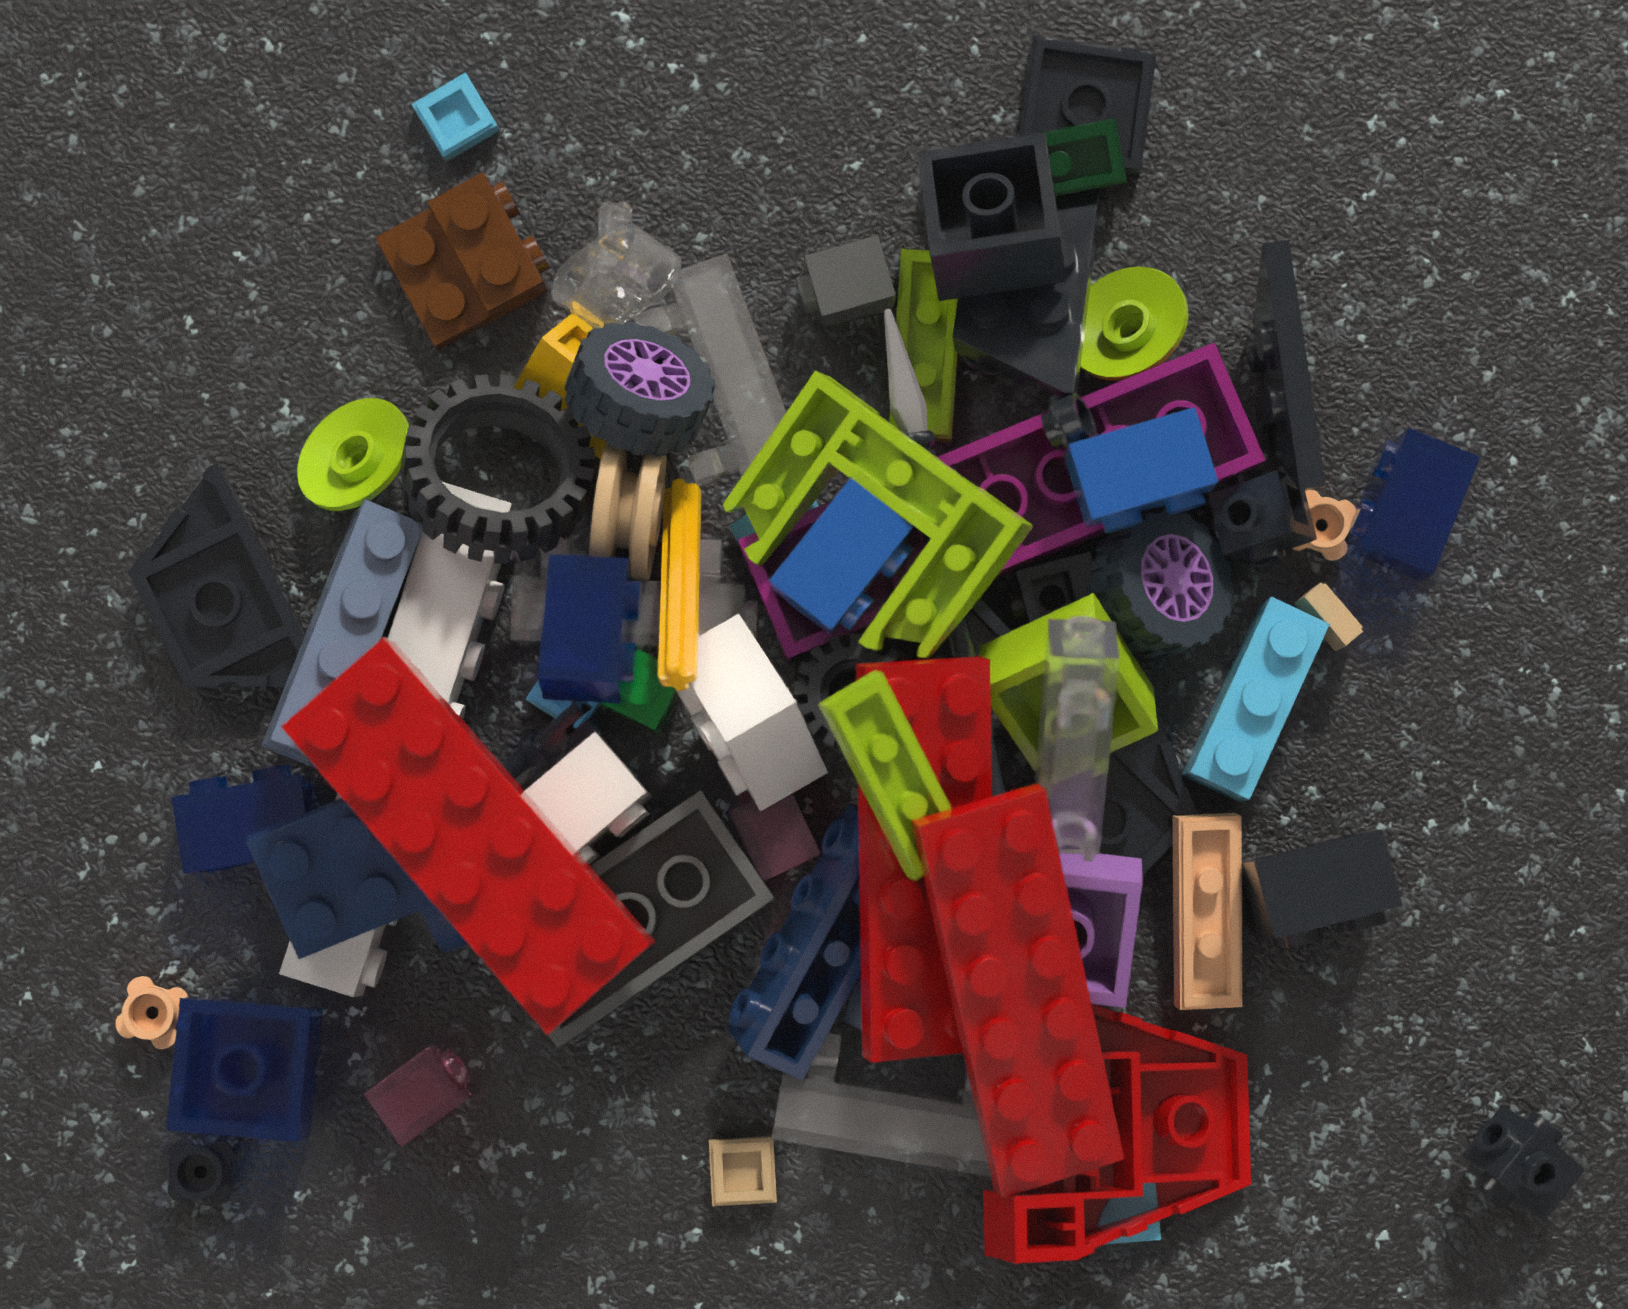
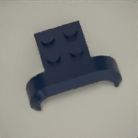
M343 798L251 834L246 840L298 960L420 910L435 941L444 953L447 954L469 945Z

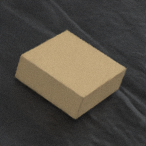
M1319 583L1294 603L1299 610L1330 624L1324 639L1334 651L1345 647L1363 632L1361 629L1363 626L1326 583Z
M774 1136L709 1139L712 1206L777 1203Z

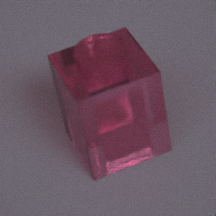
M748 790L737 795L741 806L729 812L763 882L821 855L793 794L788 795L762 811L759 810Z
M433 1045L421 1051L365 1092L364 1095L399 1145L403 1147L469 1100L472 1095L465 1085L472 1081V1078L461 1060L451 1049L442 1054L437 1046Z

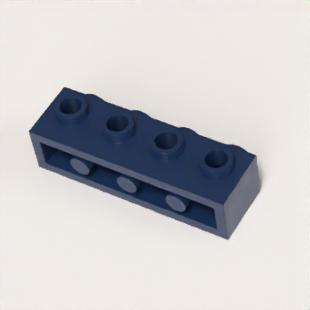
M850 803L842 818L834 820L827 829L822 842L823 853L811 875L803 877L796 886L791 899L792 910L780 932L773 933L765 943L760 957L761 967L749 989H743L738 994L729 1015L730 1024L727 1029L748 1057L800 1080H803L861 974L858 807Z

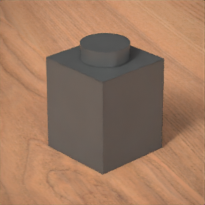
M878 235L804 256L806 275L796 277V282L805 313L809 314L817 311L822 328L894 308L896 294Z

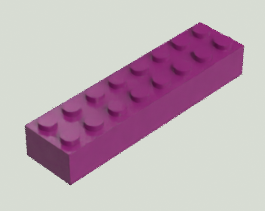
M1215 342L1082 397L1093 416L1097 435L1195 407L1218 479V483L1214 488L1228 483L1229 479L1238 474L1256 471L1265 461V457ZM1043 414L937 457L973 485L984 489L1033 525V528L995 579L1106 534L1103 524L1086 528L1063 455L1066 449L1056 450L1049 442L1041 421ZM832 501L808 510L762 566L756 565L749 560L744 548L759 540L756 532L738 539L740 551L788 665L810 657L811 654L809 652L817 645L820 648L830 643L828 639L839 635L841 639L850 638V633H862L863 635L925 548L922 531L912 525V534L906 541L914 548L912 554L891 580L882 573L877 577L866 591V594L874 601L852 630L849 631L840 624L832 636L776 594L769 586V580ZM1165 505L1140 513L1141 516H1143L1152 511H1154L1155 513L1159 510L1166 509Z

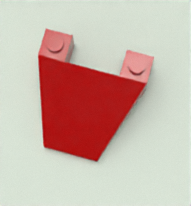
M1092 1004L1124 1160L1005 1198H1001L995 1190H983L984 1256L1012 1263L1077 1260L1094 1253V1248L1122 1236L1131 1237L1147 1230V1226L1173 1214L1182 1215L1251 1185L1247 1054L1179 1031L1169 1030L1142 1021L1143 1019L1123 1012H1115ZM1143 1183H1156L1157 1208L1097 1227L1100 1215L1110 1198L1143 1197Z

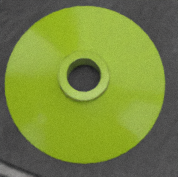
M1129 267L1114 271L1090 286L1081 368L1094 377L1110 381H1120L1159 366L1167 360L1180 344L1188 324L1187 300L1177 282L1166 273L1154 268ZM1138 330L1135 334L1129 336L1132 332Z
M379 398L355 400L330 413L312 431L301 451L297 467V477L303 494L316 506L330 511L349 510L360 506L365 499L370 501L390 485L401 470L403 448L409 427L404 414L392 403Z

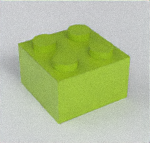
M1094 593L979 646V657L990 659L991 708L1042 783L1158 732L1154 687Z

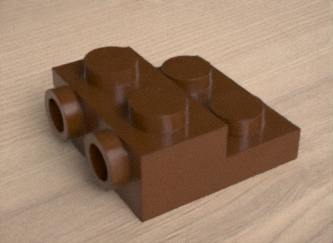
M484 172L428 201L431 208L375 237L437 351L548 292L540 274L549 270L550 267L533 235L521 241L510 221L520 215L514 200L503 181L491 186Z

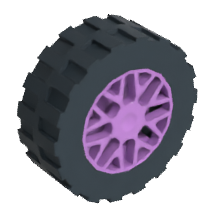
M612 322L604 324L600 329L595 327L589 331L587 338H583L565 382L564 391H567L565 401L567 407H571L573 411L572 416L579 424L582 423L588 429L587 432L595 438L599 437L608 442L609 446L618 450L622 448L631 451V454L641 456L644 454H654L655 457L666 456L669 452L676 454L684 450L686 444L691 445L696 439L714 397L715 380L710 376L711 369L708 364L699 358V353L692 347L686 346L681 342L680 338L673 334L668 335L659 331V328L650 325L647 327L641 326L635 322H625L624 324Z
M1166 509L1155 513L1152 511L1143 515V522L1107 533L1108 537L1100 541L1095 551H1097L1095 559L1091 561L1090 572H1092L1091 594H1095L1130 651H1138L1142 653L1143 657L1148 658L1161 655V658L1168 657L1209 642V637L1218 635L1224 628L1222 624L1230 616L1232 610L1230 602L1231 597L1234 596V584L1231 583L1230 577L1232 569L1230 562L1226 561L1225 556L1222 555L1219 540L1213 538L1209 533L1210 529L1205 524L1193 520L1192 515L1185 512L1168 515Z

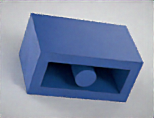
M1195 407L1071 443L1063 454L1086 528L1103 524L1105 533L1116 532L1143 522L1140 512L1165 505L1168 515L1199 507L1206 503L1203 494L1210 492L1218 483Z
M850 478L769 580L770 589L830 636L833 635L840 624L851 631L874 601L866 594V591L877 577L882 573L891 580L914 551V548L906 542L912 534L913 526Z

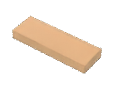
M1236 813L1173 815L1174 1006L1179 1010L1242 1007L1241 815Z

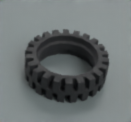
M488 374L474 376L471 389H468L463 379L449 384L447 395L439 389L429 396L427 407L421 405L414 414L412 424H409L401 465L404 501H409V513L415 522L423 519V532L432 540L443 534V548L454 554L457 553L462 544L469 546L468 559L482 562L484 551H493L494 564H508L512 551H517L521 562L534 559L538 546L546 554L557 547L560 537L566 540L574 532L577 521H581L589 499L594 475L595 454L594 447H590L591 435L587 432L588 429L585 426L579 427V423L572 416L573 411L571 407L561 411L562 397L552 390L543 399L539 398L540 384L530 380H526L522 390L514 389V376L500 374L498 386L490 385ZM496 426L520 431L541 443L556 460L561 475L559 486L549 499L531 509L498 512L477 508L452 494L439 479L434 463L436 452L445 440L466 429Z

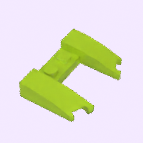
M815 371L723 503V507L729 513L744 507L759 538L757 542L744 548L749 560L756 565L762 566L812 506L838 470L855 480L881 502L931 538L858 642L865 648L882 650L885 637L920 642L918 657L930 658L999 574L1033 528V525L987 491L973 485L879 415L878 411L833 378Z

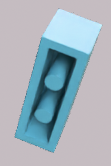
M1273 597L1268 598L1259 605L1181 776L1238 803L1250 800L1327 632L1329 623Z

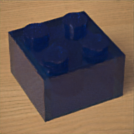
M202 996L180 998L166 1130L295 1142L310 1137L323 1007Z

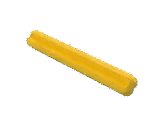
M684 478L672 481V487L667 488L664 492L658 679L663 686H674L677 691L687 690L689 683L698 678L701 489L696 483H686Z

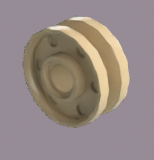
M608 442L606 443L601 459L593 505L589 547V571L591 574L607 576L614 562L617 548L629 550V569L632 579L649 581L663 512L666 456L655 457L654 454H645L639 473L627 472L626 450L622 448L618 450L609 446Z

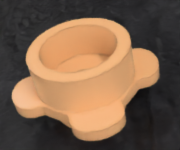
M1306 490L1317 540L1292 549L1301 551L1308 548L1321 552L1326 560H1338L1347 552L1348 546L1345 538L1349 533L1350 524L1355 522L1357 518L1356 508L1348 500L1337 501L1329 497H1320L1317 491ZM1321 519L1327 523L1325 531H1319L1316 528L1317 520Z
M146 976L133 979L127 987L129 996L124 1002L122 1014L116 1019L118 1033L124 1038L136 1036L141 1039L151 1040L153 1046L157 1049H166L173 1046L178 1039V1033L175 1028L180 1013L186 1011L190 1004L188 994L179 987L167 990L155 986L151 978ZM151 1006L158 1009V1016L155 1019H151L147 1015V1010Z

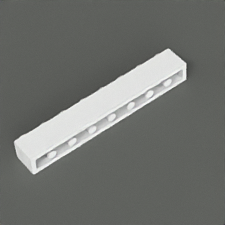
M443 482L452 494L474 507L498 512L517 511L512 503ZM422 531L387 639L395 642L463 720L465 705L459 704L457 701L464 679L474 681L482 662L485 644L478 643L477 638L484 618L494 620L501 603L504 584L496 582L501 564H494L493 551L485 550L482 562L468 559L469 546L462 544L457 553L454 554L443 548V534L432 540ZM512 551L511 560H513L517 551ZM337 793L335 800H338L342 797ZM395 920L388 924L395 926L398 920ZM385 925L299 960L291 942H289L279 974L351 997L363 996L366 985L373 988L376 987L384 968L387 951L378 947Z

